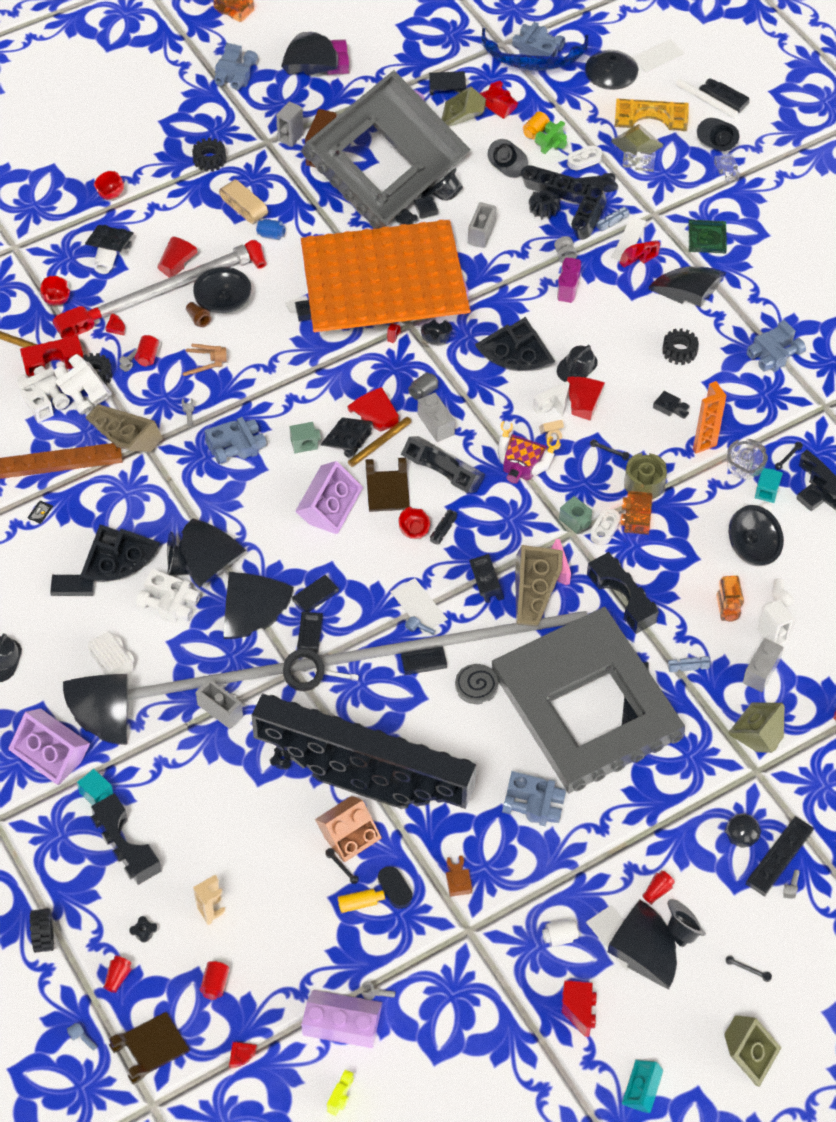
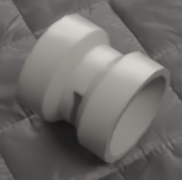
M564 236L555 241L554 246L558 252L560 262L563 263L566 257L577 258V251L570 237Z

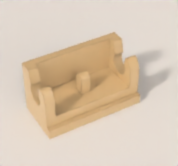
M216 875L193 887L196 908L207 925H210L212 920L223 915L225 912V907L217 911L213 910V905L218 904L222 900L220 897L222 889H219V879Z

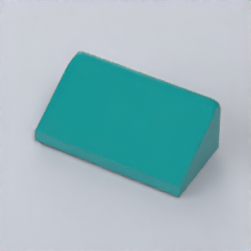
M635 1060L622 1100L624 1106L645 1113L651 1112L663 1074V1069L657 1062Z

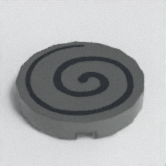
M482 664L465 666L458 672L455 679V689L458 696L465 702L476 705L492 700L498 689L497 675L491 668Z

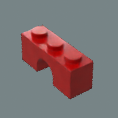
M78 335L20 348L25 373L29 378L34 376L35 368L40 366L45 368L46 364L50 361L59 360L64 363L65 368L68 370L73 368L69 362L71 357L78 354L83 358Z

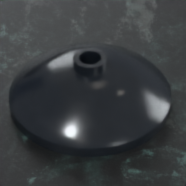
M611 49L603 50L593 54L587 60L585 74L591 83L600 88L618 90L626 88L635 82L638 76V65L625 52Z
M217 267L205 271L196 279L193 286L194 298L198 305L213 313H229L240 309L248 302L252 291L248 277L243 272L230 267Z
M758 505L744 506L733 514L729 523L728 534L735 553L743 561L753 566H766L773 563L780 556L784 545L783 531L777 518L769 510Z

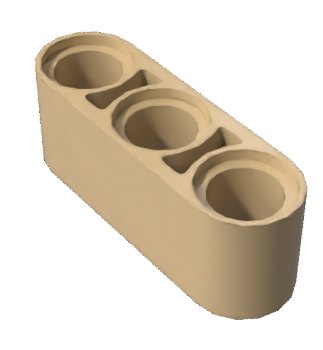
M234 179L219 189L221 198L249 223L253 224L268 214L266 205L239 181Z

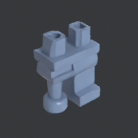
M535 21L531 26L523 24L520 29V35L515 34L512 39V46L519 48L520 55L541 59L544 61V65L549 67L556 60L558 50H562L565 44L564 36L558 35L554 37L548 34L547 28L539 26V23Z
M226 43L225 51L215 65V84L222 86L227 82L230 83L233 89L237 90L241 86L246 87L250 79V67L256 64L258 55L254 51L248 50L242 56V46Z
M783 320L778 323V327L756 336L754 343L747 349V355L751 359L760 358L758 365L763 372L771 369L775 373L779 370V367L786 365L788 357L794 353L799 355L805 352L806 345L800 338L793 340L795 330Z
M243 417L238 418L237 421H231L205 430V443L211 454L215 456L218 464L225 463L227 457L235 455L242 459H246L249 456H257V450L266 446V438L262 433L253 436L252 434L259 432L255 419L245 422Z
M511 771L502 813L511 814L513 810L525 814L529 822L539 823L540 826L546 827L547 822L559 823L562 809L550 805L551 802L563 804L566 790L554 787L555 781H547L542 778ZM515 798L527 800V803L515 802Z

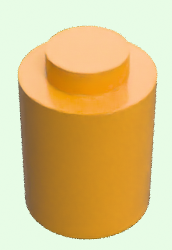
M536 112L523 125L524 135L527 138L535 139V135L539 131L543 132L545 130L546 124L550 121L548 116L543 112Z

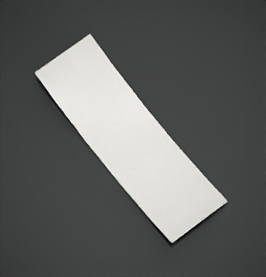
M630 216L623 235L610 258L620 261L624 250L631 245L637 244L646 221Z

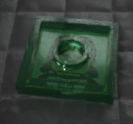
M689 219L688 252L726 254V221Z

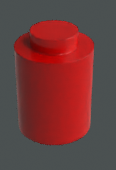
M143 335L140 338L135 354V360L140 365L150 366L154 363L159 340L151 335Z
M217 961L207 962L200 986V992L203 993L205 998L216 1000L223 996L230 970L226 964Z

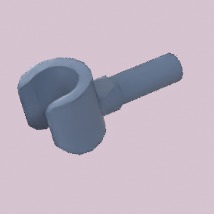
M415 616L410 617L405 624V627L411 632H414L417 627L432 635L436 631L423 625Z
M76 1023L67 1028V1032L72 1040L80 1037L93 1051L96 1050L97 1046L87 1037L80 1024Z

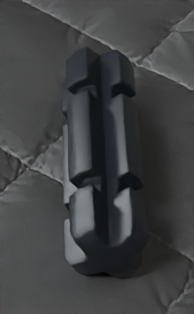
M451 509L446 511L445 517H442L436 526V531H433L430 535L431 543L440 544L443 540L442 537H445L452 526L451 523H454L457 513Z

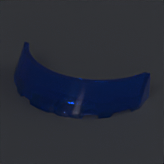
M482 28L481 44L489 55L508 67L529 72H547L564 68L580 59L588 49V35H585L584 43L581 46L572 47L569 54L564 57L503 53L499 50L498 44L495 41L486 38V28Z

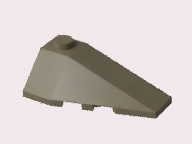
M97 404L85 417L89 423L116 447L129 451L151 452L163 439L154 420Z
M521 545L516 554L515 568L516 624L533 627L539 625L562 571L563 550Z

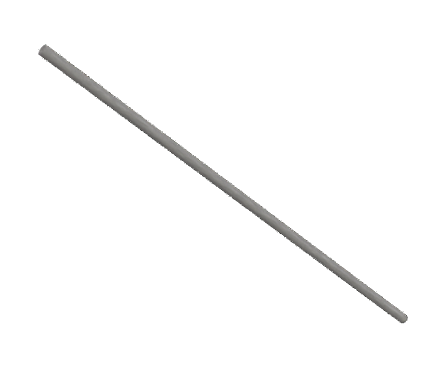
M587 611L541 618L537 627L512 623L320 657L325 667L563 626L588 614ZM309 658L296 660L291 665V672L316 668V665ZM284 663L128 689V700L197 689L208 679H212V681H215V684L220 685L283 674Z

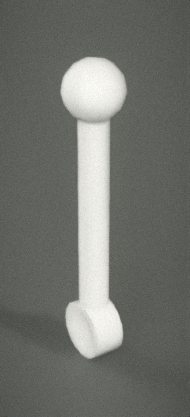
M324 670L325 675L347 678L353 681H358L359 678L355 674L349 675Z

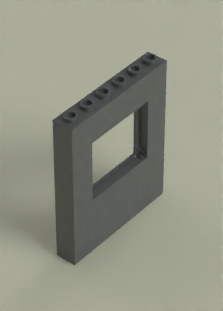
M393 70L308 140L301 152L307 160L313 163L318 172L323 174L330 181V184L340 191L345 200L349 201L356 208L357 212L363 215L369 224L376 229L390 224L414 200H417L463 160L471 149ZM371 125L412 165L410 169L383 192L342 151Z
M606 607L600 608L491 661L492 670L497 675L499 684L568 794L573 791H581L586 785L594 781L599 782L606 775L612 772H619L626 765L632 762L637 763L646 755L652 752L657 753L664 746L670 743L675 744L684 737V723ZM610 674L638 718L579 746L551 701L602 676Z

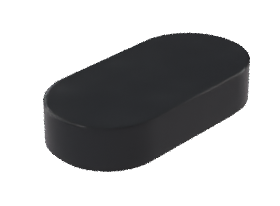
M387 866L382 868L378 873V883L389 902L398 909L408 907L412 902V891L403 876L395 867Z

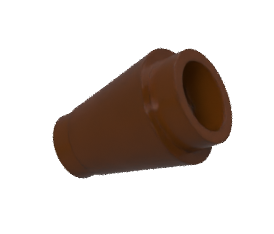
M194 302L186 305L185 310L196 326L206 327L210 323L211 316L209 311Z

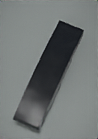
M806 449L801 454L799 466L811 475L809 482L827 496L824 502L836 510V475L821 460Z

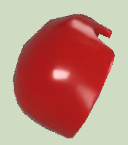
M106 171L96 178L94 187L100 197L112 200L121 195L124 189V182L116 171Z
M59 276L44 278L40 287L43 301L51 306H60L67 302L70 296L67 281Z
M408 507L401 512L398 518L399 529L407 538L421 539L429 531L430 519L422 509Z

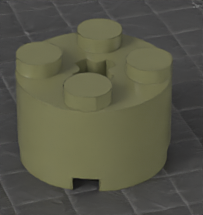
M643 453L632 456L627 462L624 488L631 496L639 499L641 502H649L651 499L660 496L664 491L667 476L666 463L655 454L642 455Z

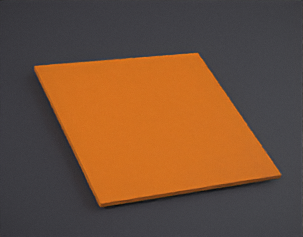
M450 219L300 238L313 333L470 313Z

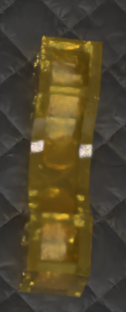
M616 98L614 127L632 128L640 120L655 119L665 124L668 130L687 131L689 103Z

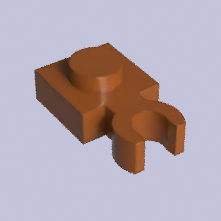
M459 856V863L456 865L451 863L450 857H447L446 866L451 871L446 872L449 897L472 894L469 869L462 870L464 867L463 856Z

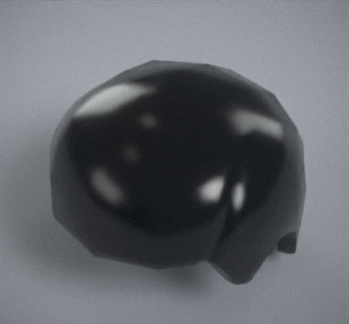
M433 319L421 326L423 340L436 346L446 343L452 332V325L446 320L438 323L436 319Z
M742 813L736 814L728 820L724 833L727 834L730 843L746 848L757 843L760 838L761 829L758 821L753 816Z

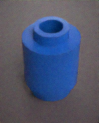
M263 219L258 221L256 232L257 235H261L263 238L280 240L285 235L286 227L282 221Z

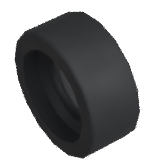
M303 648L293 651L284 661V680L291 688L297 691L305 692L314 689L323 679L325 669L323 660L316 652L310 649ZM303 657L309 658L316 665L315 677L305 683L298 682L291 675V665L295 660Z

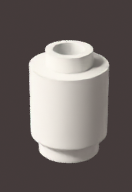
M98 248L93 263L94 269L100 274H107L113 267L117 254L116 251Z
M566 919L546 924L545 929L542 930L545 944L549 943L550 947L572 943L574 939H578V930L574 920L569 921Z

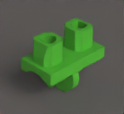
M549 121L545 126L547 134L539 131L535 135V143L541 146V153L546 154L552 147L563 149L567 146V135L563 132L565 122L560 121L558 124Z

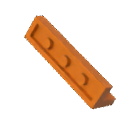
M717 381L709 383L707 398L701 401L693 445L695 454L717 446L727 396Z

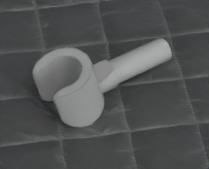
M137 349L129 356H122L120 358L121 364L119 367L123 371L128 372L132 368L133 363L131 360L135 357Z
M191 398V403L186 404L184 399H182V409L187 415V425L192 426L191 414L194 411V400Z
M794 870L791 885H784V898H796L799 870Z
M364 982L362 984L364 989H371L368 993L361 992L366 1000H372L375 996L395 997L394 991L375 989L371 982Z

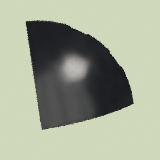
M311 31L300 32L287 47L281 67L288 74L304 71L306 75L336 70L338 68V54L332 45L333 43L325 35Z
M682 267L658 277L649 286V290L682 305L686 300L701 307L704 301L711 297L726 275V272L709 267Z
M526 316L511 326L507 324L474 344L478 351L490 362L509 370L533 371L555 363L554 358Z
M191 519L181 531L183 535L182 540L179 542L180 555L185 556L187 561L185 568L199 588L222 574L227 567L238 561L246 552V549L227 533L201 520Z
M100 524L79 578L95 582H107L129 577L148 564L156 553L160 542L124 529L118 531Z
M229 572L224 639L248 637L253 631L260 628L265 630L277 621V616L283 609L286 610L289 606L294 587L267 577Z
M95 675L63 681V693L67 708L70 709L78 725L86 732L89 731L98 736L102 741L117 745H127L128 675Z
M639 900L610 941L607 952L628 963L627 968L669 990L677 968L675 941L673 935L668 931L663 918L652 907Z

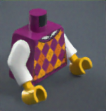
M505 421L501 423L503 434L500 435L498 455L500 462L504 464L503 471L508 473L507 480L511 483H517L519 478L531 480L534 475L547 470L553 459L554 450L559 449L561 446L560 441L557 440L556 444L551 446L553 437L550 436L547 439V445L549 446L547 450V446L513 434L508 437L509 433L513 430V424L511 422L510 429L505 430L503 429Z

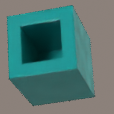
M762 468L755 499L775 503L783 473L774 469Z
M94 768L77 781L79 793L91 805L113 794L112 785Z

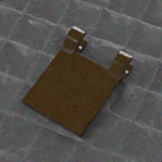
M398 458V470L378 472L374 471V459H365L369 512L397 511L410 507L406 458Z
M167 1012L126 1033L116 1034L109 1038V1047L113 1054L127 1046L138 1064L128 1069L129 1075L127 1077L132 1085L142 1080L148 1073L190 1052L189 1047Z

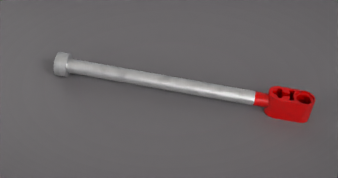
M241 244L234 247L232 253L87 311L84 306H79L63 312L53 319V325L62 339L80 335L91 330L94 327L95 320L194 281L207 270L217 267H228L235 263H238L240 266L250 262L249 254L245 246Z

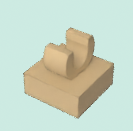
M562 420L544 423L539 426L540 433H546V441L552 433L556 434L557 440L562 439V433L559 431L564 428Z

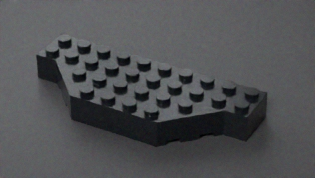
M262 693L251 715L254 738L273 744L280 750L285 748L292 754L290 758L302 768L308 767L313 772L312 777L317 781L399 809H406L409 804H414L416 807L429 805L432 800H435L437 803L446 802L466 809L475 788L476 764L468 759H459L447 752H438L429 749L426 745H417L408 742L402 737H393L381 730L366 728L360 723H351L343 720L341 717L324 714L317 709H308L296 702L281 700L275 695Z

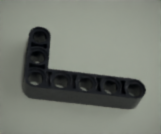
M527 165L522 168L520 174L526 188L537 192L539 188L543 191L548 189L549 192L554 191L561 199L580 204L571 225L576 238L580 240L587 239L591 235L607 202L603 187L599 184L533 165Z

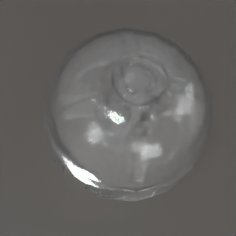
M740 439L736 440L727 450L726 459L729 471L735 477L742 480L758 477L768 461L766 448L760 442L753 439H746V441L739 442Z

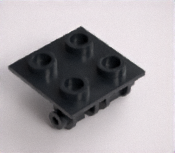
M98 225L85 242V245L121 252L123 249L127 250V248L132 247V241L129 240L134 232L123 228H112L108 225Z
M342 417L323 440L321 446L344 449V455L347 458L353 457L358 448H361L365 440L371 435L372 428L370 426L373 422Z

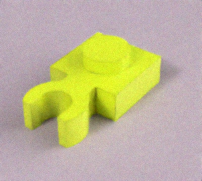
M344 1070L339 1083L337 1082L327 1102V1113L336 1116L340 1109L344 1110L349 1099L347 1091L354 1081L353 1072Z

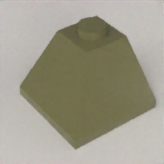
M470 86L445 102L441 119L450 127L468 121L475 116H480L484 111L486 99Z
M640 124L612 139V143L635 163L663 147V143Z
M752 702L730 729L729 735L755 752L772 753L778 748V744L784 738L783 703Z
M735 1015L724 1034L729 1054L757 1087H760L779 1054L781 1046L756 1017Z

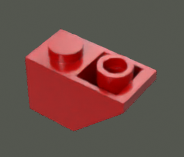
M564 981L562 1013L584 1037H589L591 1028L595 1029L596 1014H591L592 1006H596L597 992L592 991L593 983Z

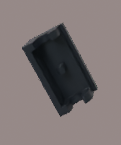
M465 71L429 73L430 96L437 90L464 91L466 89Z
M486 554L469 560L480 595L484 597L485 602L490 603L489 598L491 596H496L499 601L503 600L504 596L490 555Z

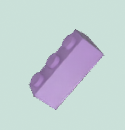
M337 461L321 465L295 512L309 525L337 534L363 486Z
M42 709L25 712L8 750L59 785L82 762L90 743Z
M312 990L306 1003L301 1024L302 1036L373 1048L382 1002Z

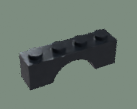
M409 436L400 454L418 465L426 466L441 473L450 480V484L466 493L477 492L485 476L481 471L420 436Z
M607 552L588 563L587 576L598 589L616 590L627 599L628 605L625 607L624 620L635 634L657 623L658 607L646 597L644 590L635 584L631 574L625 572L617 558Z
M115 793L91 806L93 815L90 818L96 828H101L103 831L101 835L105 843L113 846L114 850L112 852L118 862L122 861L126 866L124 871L130 880L134 879L137 885L162 872L160 861L149 844L135 845L122 838L121 830L128 821L126 809Z

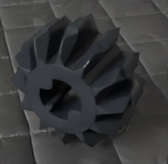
M539 188L538 192L533 191L532 196H530L529 210L530 213L534 214V217L540 216L542 220L543 217L550 219L551 216H556L560 209L559 195H556L554 191L549 192L548 189L543 191Z

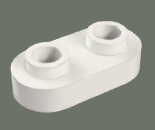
M588 146L574 151L568 155L567 165L573 170H581L597 164L602 159V150L597 146Z
M605 509L601 512L591 529L590 538L593 543L605 545L610 542L620 525L621 516L618 511Z

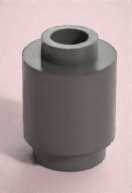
M426 372L411 383L408 391L415 400L421 399L438 388V380L434 374Z

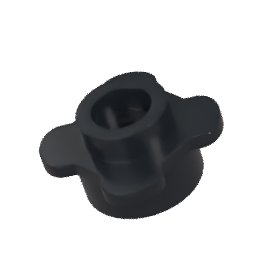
M403 210L399 216H396L395 220L399 222V225L414 224V221L418 220V216L412 214L409 210Z
M276 747L273 757L270 758V764L278 769H289L292 762L290 758L292 754L287 750H280Z
M141 916L138 918V922L130 927L129 932L132 936L135 935L140 942L145 943L152 938L153 933L158 928L155 923H150L147 917Z

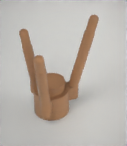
M192 343L191 347L194 348H187L186 352L210 354V361L215 363L184 372L183 376L214 367H222V362H227L226 347Z

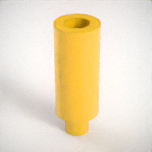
M373 888L338 896L337 899L340 912L345 913L375 906L377 901L384 900L385 896L383 890L375 892Z

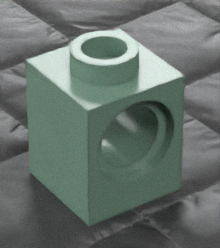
M313 421L289 426L294 454L318 449V441H321L319 429H315Z
M575 496L560 507L559 520L576 534L582 529H587L592 523V509Z

